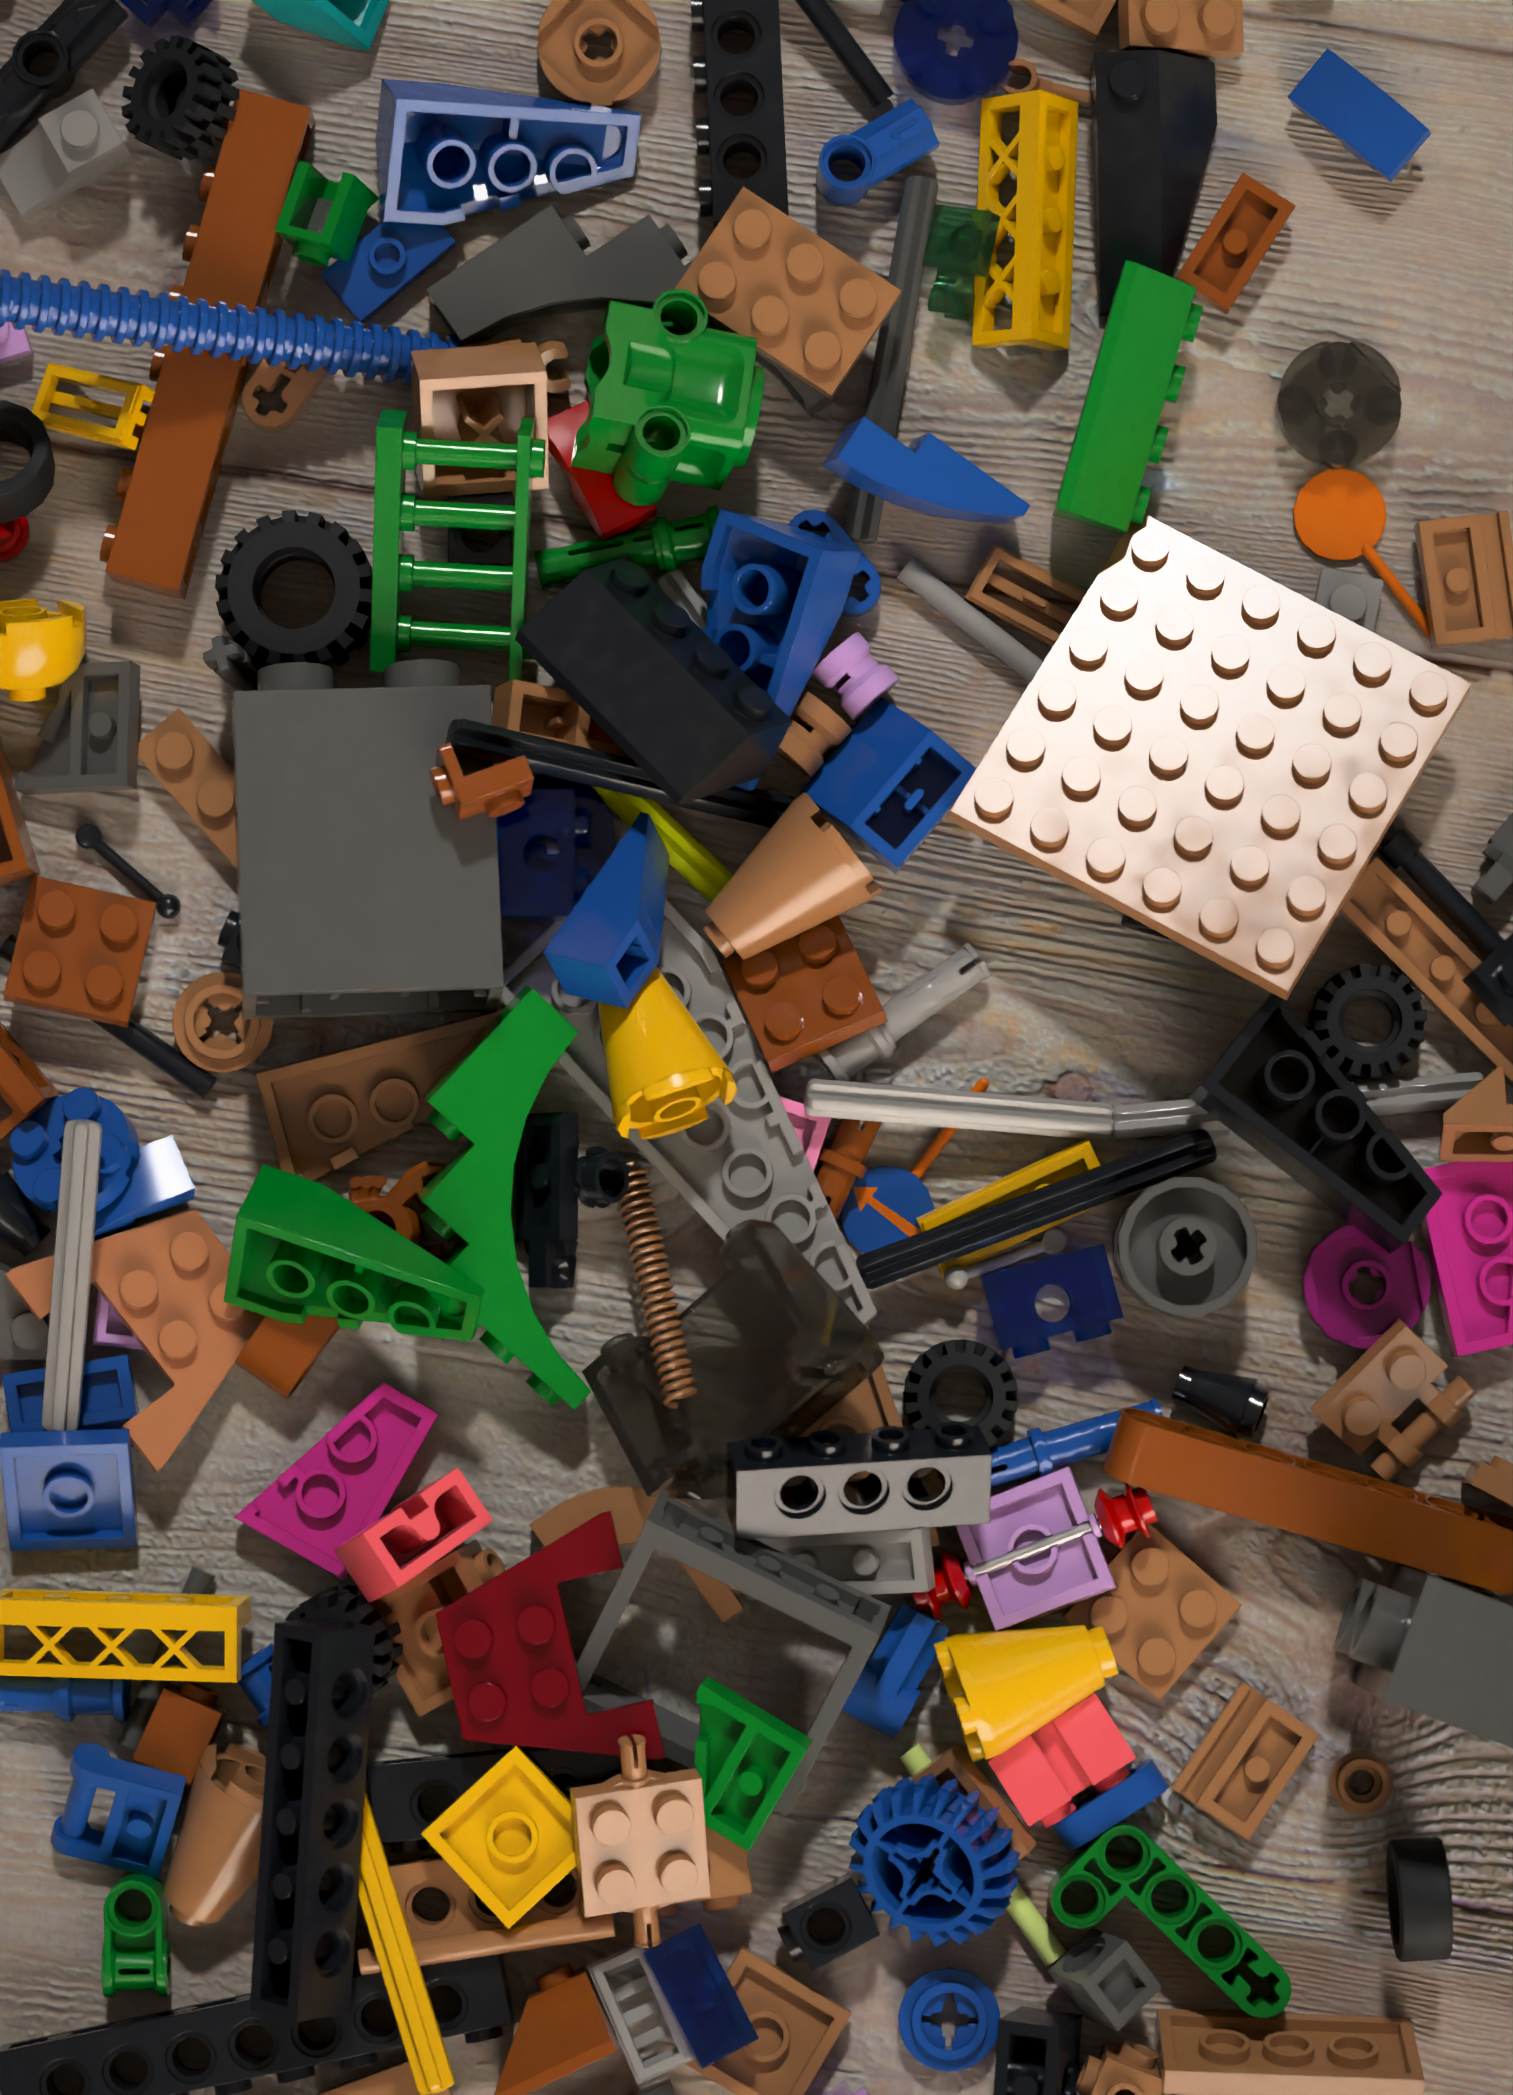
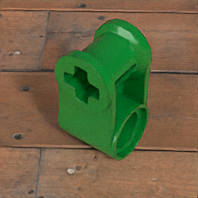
M134 1872L127 1873L117 1881L105 1898L101 1972L104 1997H115L118 1991L156 1990L158 1996L170 1995L172 1953L170 1939H168V1901L163 1895L164 1885L159 1878ZM130 1889L140 1890L145 1893L151 1900V1915L147 1918L135 1919L125 1914L120 1904L121 1893Z

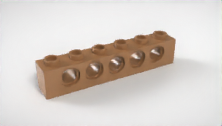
M705 1826L711 1897L670 1903L658 1909V1918L678 1914L677 1904L702 1900L704 1910H719L741 1905L740 1895L752 1893L747 1851ZM440 1854L388 1861L412 1941L506 1927L490 1909L480 1902L477 1894ZM576 1867L569 1872L574 1877L577 1885V1891L570 1899L557 1902L544 1896L513 1926L583 1915L579 1907ZM425 1887L441 1889L449 1899V1913L437 1920L423 1917L415 1906V1895L419 1890Z

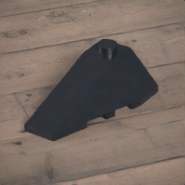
M1161 50L1094 52L1090 67L1099 316L1109 315L1118 279L1126 260L1139 263L1170 277L1174 275L1217 127L1214 62Z

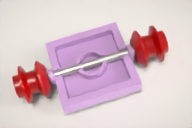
M1068 1466L990 1497V1523L956 1525L969 1560L963 1563L964 1568L959 1558L946 1550H942L940 1565L934 1567L936 1587L929 1592L912 1593L920 1612L924 1613L932 1610L934 1616L939 1621L942 1619L943 1605L955 1601L960 1607L967 1610L972 1596L971 1583L972 1587L979 1586L995 1631H1005L1116 1588L1117 1586L1098 1538L1103 1537L1101 1531L1103 1529L1107 1540L1121 1549L1125 1548L1126 1533L1136 1529L1148 1539L1151 1538L1148 1525L1159 1520L1147 1489L1140 1487L1133 1489L1132 1485L1124 1483V1493L1113 1498L1103 1489H1098L1094 1503L1097 1514L1096 1518L1094 1512L1088 1514L1072 1469Z

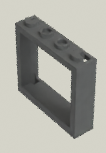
M660 1492L577 1662L587 1711L591 1713L647 1700L595 1674L594 1671L654 1549L851 1645L805 1734L814 1741L774 1808L775 1811L787 1816L882 1633L891 1606L756 1539L736 1540L732 1527ZM655 1704L666 1757L684 1765L687 1769L696 1768L695 1741L699 1737L700 1725Z

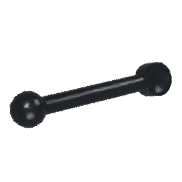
M84 824L77 829L75 838L79 846L86 850L94 849L156 903V909L160 916L170 919L178 915L181 909L180 900L173 894L162 893L102 840V834L96 826Z

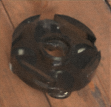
M1330 341L1308 347L1290 363L1280 381L1274 409L1283 436L1296 452L1314 463L1323 464L1331 469H1342L1348 465L1359 464L1369 460L1378 454L1390 441L1399 426L1402 405L1400 397L1401 387L1399 377L1393 366L1374 348L1354 341H1350V343L1341 341L1329 343ZM1331 389L1334 393L1340 394L1347 389L1354 396L1349 407L1355 414L1347 419L1340 414L1334 418L1330 417L1325 412L1328 402L1323 393Z

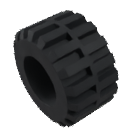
M296 510L282 511L281 518L271 520L269 515L257 519L256 522L259 526L250 532L243 528L234 537L237 544L232 551L225 550L220 560L223 565L221 575L216 574L215 589L219 596V601H216L226 630L235 643L239 644L243 650L263 667L288 662H310L326 666L336 663L340 667L350 660L348 654L355 647L359 650L368 639L365 634L369 626H371L372 567L358 541L348 534L343 526L336 521L333 524L325 521L321 514L309 511L308 516H299ZM295 560H307L318 563L327 570L334 584L335 593L329 610L320 620L304 628L289 629L274 624L266 616L261 605L262 588L269 575L279 566Z

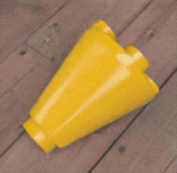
M1085 1625L955 1634L944 1638V1641L933 1644L941 1668V1677L951 1706L956 1709L961 1724L960 1730L972 1762L983 1758L987 1760L1005 1752L1105 1686V1678L1118 1674L1116 1662L1102 1626L1087 1630Z

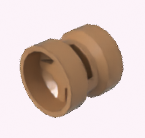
M804 690L793 710V714L790 716L792 723L776 752L795 769L811 779L823 765V754L830 746L840 745L852 729L824 702L809 691Z

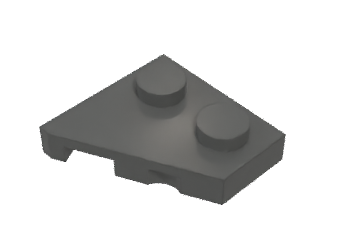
M132 661L80 664L78 669L63 682L59 690L58 704L47 714L37 735L43 738V741L27 773L19 771L15 780V791L24 795L137 790L140 666Z

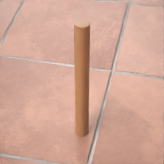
M613 1913L591 1917H584V1915L515 1925L509 1929L502 1927L412 1942L419 1965L425 1966L615 1937L616 1929ZM374 1948L358 1949L361 1975L380 1973L381 1970Z

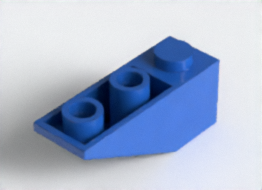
M641 812L625 836L620 839L616 849L592 883L588 885L579 902L560 929L553 935L551 942L544 950V954L565 994L627 1009L659 962L670 856L647 813Z

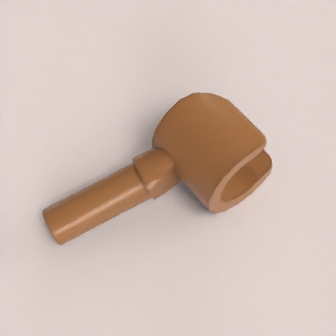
M1015 59L1008 63L1009 71L1018 75L1030 76L1031 81L1023 89L1003 86L1006 95L1041 89L1079 102L1078 105L1088 107L1091 97L1090 91L1053 83L1052 80L1040 78L1035 67L1024 59Z

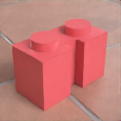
M456 1468L425 1485L391 1509V1513L371 1523L335 1548L334 1551L368 1603L401 1587L491 1523L493 1519L459 1468Z
M1094 1692L1005 1752L987 1759V1762L1028 1827L1040 1820L1044 1828H1048L1071 1814L1077 1808L1071 1798L1087 1787L1093 1785L1097 1793L1100 1794L1128 1777L1130 1772L1126 1764L1136 1759V1756Z

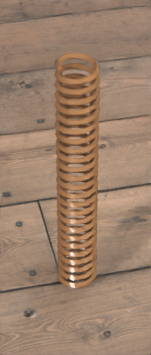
M626 1161L627 1166H633L634 1161ZM637 1168L629 1170L630 1181L627 1190L630 1191L626 1192L625 1196L617 1204L622 1207L619 1213L624 1216L622 1223L626 1225L624 1232L628 1235L626 1242L630 1244L628 1251L633 1254L630 1260L635 1263L632 1270L637 1273L635 1280L639 1282L637 1289L641 1292L639 1299L643 1301L641 1308L646 1311L643 1318L648 1321L645 1327L650 1330L648 1337L652 1339L650 1347L654 1349L652 1356L657 1359L654 1366L659 1368L656 1375L661 1378L658 1385L663 1388L661 1391V1395L665 1397L663 1404L668 1408L678 1409V1404L670 1403L671 1400L692 1397L699 1390L691 1387L697 1380L686 1378L691 1376L694 1370L686 1368L692 1362L690 1359L685 1358L690 1351L681 1349L688 1343L686 1340L680 1339L686 1332L676 1330L682 1326L683 1322L675 1320L681 1315L679 1311L674 1310L679 1303L671 1301L677 1294L669 1291L675 1284L666 1282L670 1280L672 1274L665 1272L669 1269L670 1265L662 1263L668 1256L661 1253L666 1246L658 1244L664 1237L657 1234L662 1227L654 1225L659 1220V1217L653 1215L657 1208L650 1206L655 1201L654 1198L648 1196L653 1189L646 1187L651 1180L645 1177L648 1170ZM626 1199H634L627 1203L623 1202ZM627 1209H635L630 1212H626ZM630 1218H638L632 1222L628 1221ZM631 1228H639L634 1231H630ZM634 1237H642L637 1240H632ZM637 1246H639V1247L646 1246V1247H643V1248H641V1249H639V1250H635V1249H634V1248L637 1247ZM638 1256H647L642 1259H636ZM641 1265H650L643 1269L639 1268ZM643 1275H651L646 1278H641V1276ZM646 1284H655L648 1288L643 1287ZM647 1294H656L651 1297H645ZM651 1303H659V1304L654 1305V1306H652V1307H648V1306H647V1305H649V1304H651ZM652 1313H660L656 1316H649ZM655 1322H657V1323H659V1322H664V1323L659 1324V1325H657V1326H652V1324L655 1323ZM657 1332H665V1333L660 1334V1335H658V1336H657V1335H654V1334L657 1333ZM669 1341L662 1345H656L658 1342ZM661 1351H670L663 1355L658 1354ZM675 1360L667 1364H660L663 1361ZM666 1370H676L668 1374H663V1372H665ZM668 1380H677L672 1383H665ZM681 1389L673 1393H667L670 1390Z

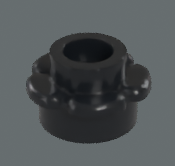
M601 1146L587 1149L586 1156L578 1158L572 1171L573 1188L577 1192L581 1203L589 1208L596 1206L598 1208H606L611 1203L619 1202L625 1196L629 1186V1170L625 1160L619 1154L608 1152Z

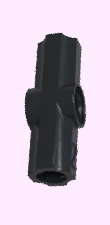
M64 0L37 30L29 31L18 39L13 47L12 57L0 69V153L8 147L51 99L59 98L70 90L79 69L129 17L116 0ZM48 52L60 57L59 65L50 75L37 77L29 73L32 60L39 54Z

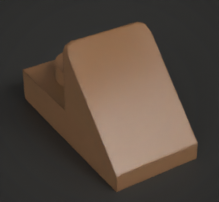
M1504 1066L1496 1068L1443 1113L1438 1151L1439 1162H1513V1104H1506Z

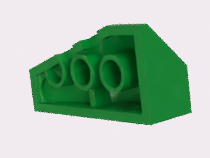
M263 1164L236 1216L223 1302L282 1322L304 1324L308 1315L337 1318L339 1328L360 1329L363 1321L390 1323L400 1334L472 1341L476 1333L485 1289L324 1184Z

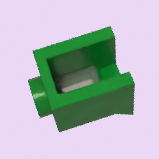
M299 161L274 231L294 247L291 254L303 262L318 267H327L330 258L349 262L367 210L379 197L353 174L343 172L340 183L328 180L312 164Z

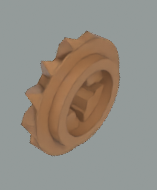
M215 972L204 975L188 985L176 1002L172 1018L174 1037L182 1053L200 1068L219 1073H233L256 1062L272 1040L273 1019L242 1020L241 1010L239 1012L240 1016L234 1022L236 1029L239 1031L237 1035L243 1040L240 1044L222 1033L214 1038H208L205 1042L202 1041L209 1033L208 1029L214 1023L209 1015L210 1010L204 1004L209 1001L215 1008L218 1007L224 1012H228L233 1008L238 1009L242 1005L241 975L230 972Z

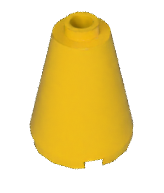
M657 966L627 1009L598 1002L613 1121L621 1137L628 1138L629 1129H638L641 1139H653L677 1133L708 1119L709 1115L705 1106L719 1097L724 1107L733 1100L738 1091L733 1073Z

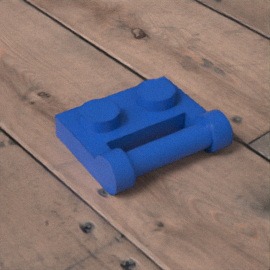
M96 1743L80 1744L75 1748L70 1762V1773L73 1779L64 1813L56 1819L50 1838L53 1848L67 1856L158 1878L187 1777L158 1768L112 1758L103 1746ZM97 1787L116 1792L105 1832L92 1829L88 1823Z

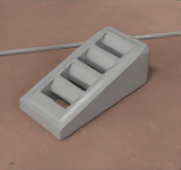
M649 1943L648 1948L632 1945L587 1966L637 2085L697 2059ZM640 1963L642 1964L645 1976L616 1989L612 1988L609 1977ZM650 1987L652 1988L656 1999L625 2013L622 2012L619 2001ZM662 2011L666 2023L635 2037L632 2036L628 2025ZM667 2036H673L676 2047L642 2061L638 2049Z

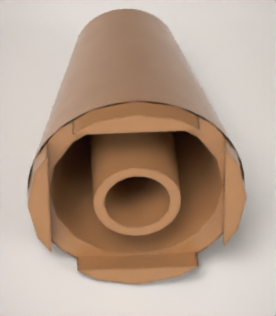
M805 792L793 800L704 910L712 921L702 929L725 958L734 951H737L743 960L748 959L872 900L883 891L832 824L826 822L819 813V807Z
M217 1742L209 1743L201 1758H199L164 1885L163 1895L170 1903L168 1907L170 1913L178 1920L191 1926L200 1927L204 1922L217 1923L258 1879L266 1755L240 1744L229 1743L223 1753L216 1752Z

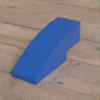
M865 416L848 424L821 465L863 491L892 504L932 516L970 522L1006 523L1024 516L1030 507L1027 502L931 433L912 440L910 445L906 447Z

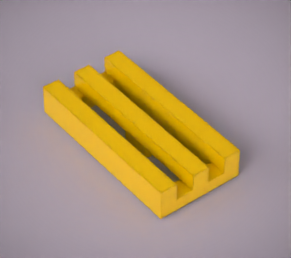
M48 362L31 412L43 421L46 429L136 450L139 438L132 435L135 425L144 427L147 414L140 410L143 401L152 403L156 391L140 383ZM58 381L126 398L123 407L55 390ZM50 405H55L117 420L115 428H110L48 413Z

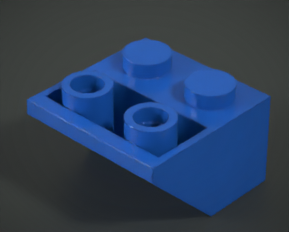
M880 697L799 794L807 793L825 816L896 874L951 810L977 768L932 730Z

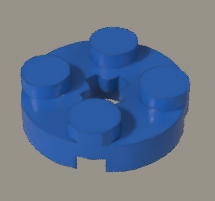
M77 1088L69 1094L47 1102L28 1121H24L15 1127L11 1134L10 1147L14 1152L12 1165L15 1180L21 1191L35 1205L46 1212L58 1211L64 1125L67 1121L74 1119L91 1120L100 1123L103 1129L96 1212L112 1203L124 1191L130 1180L125 1173L130 1166L132 1156L136 1160L138 1158L139 1140L131 1120L112 1101L98 1096L89 1088Z

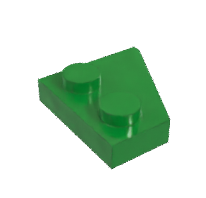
M707 1676L696 1692V1704H700L699 1737L695 1741V1766L702 1777L705 1826L749 1852L814 1740Z

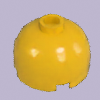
M38 599L0 601V689L8 690L9 700L25 702L46 698V687L63 683L78 669L85 653L87 636L86 612L82 604L57 599L58 612L47 611L46 608L37 606Z

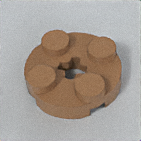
M553 0L543 13L538 29L537 55L545 80L564 100L616 108L640 96L656 75L662 49L655 15L644 0ZM608 32L614 37L610 44L614 54L605 60L599 56L595 60H591L585 56L588 51V45L583 39L589 33L599 38Z

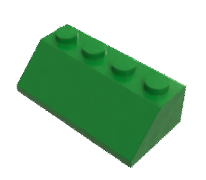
M1125 261L1118 279L1052 516L1120 535L1127 533L1130 522L1142 525L1152 489L1140 486L1147 461L1159 464L1169 430L1168 427L1157 424L1164 401L1176 404L1186 369L1184 366L1175 364L1181 340L1193 343L1203 306L1192 303L1196 287L1139 263Z

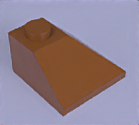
M567 1962L535 1978L539 1988L529 1993L494 2095H526L617 2051L618 2038L588 1971V1965L573 1971L570 1963Z

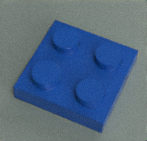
M130 1429L1 1433L0 1462L10 1551L137 1547L139 1529Z

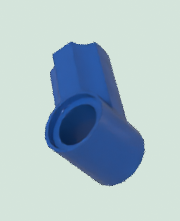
M911 98L850 135L842 134L830 139L824 145L819 155L816 170V185L819 193L826 201L837 206H850L858 203L866 196L870 188L938 149L940 142L936 137L932 123L922 107L918 106ZM840 159L850 160L860 168L862 175L850 182L841 181L831 174L829 166Z
M902 1602L870 1660H867L841 1711L885 1736L895 1739L921 1692L918 1686L936 1658L933 1644L944 1641L950 1629Z

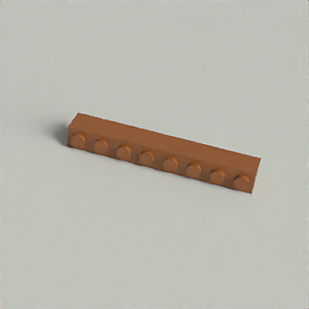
M240 89L239 100H235L233 106L229 105V107L237 110L234 120L225 118L221 125L228 132L222 140L215 137V141L222 142L217 165L207 164L202 176L199 201L206 202L200 226L191 224L185 238L182 260L190 262L184 285L174 284L169 300L175 301L178 295L187 296L189 303H195L196 299L204 298L208 301L209 306H214L217 301H225L228 309H233L236 304H245L247 311L252 312L257 306L265 308L283 243V238L274 230L299 161L305 162L315 126V119L310 107ZM163 345L162 349L155 350L151 362L149 380L157 382L156 392L151 406L142 404L140 411L147 414L144 427L135 425L133 430V436L139 438L138 442H140L134 466L125 464L117 487L116 500L124 503L118 526L108 525L100 550V561L107 563L105 572L112 581L185 600L250 363L246 356H241L238 361H231L227 353H222L219 358H211L206 350H203L198 356L191 355L189 349L185 347L179 353L171 352L169 345Z

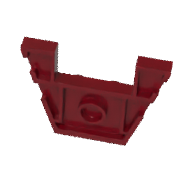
M611 1510L601 1512L435 1613L463 1740L620 1756L618 1739L627 1735L632 1743L631 1734H638L646 1738V1759L656 1760L666 1757L654 1699L591 1713L587 1711L559 1582L624 1567Z

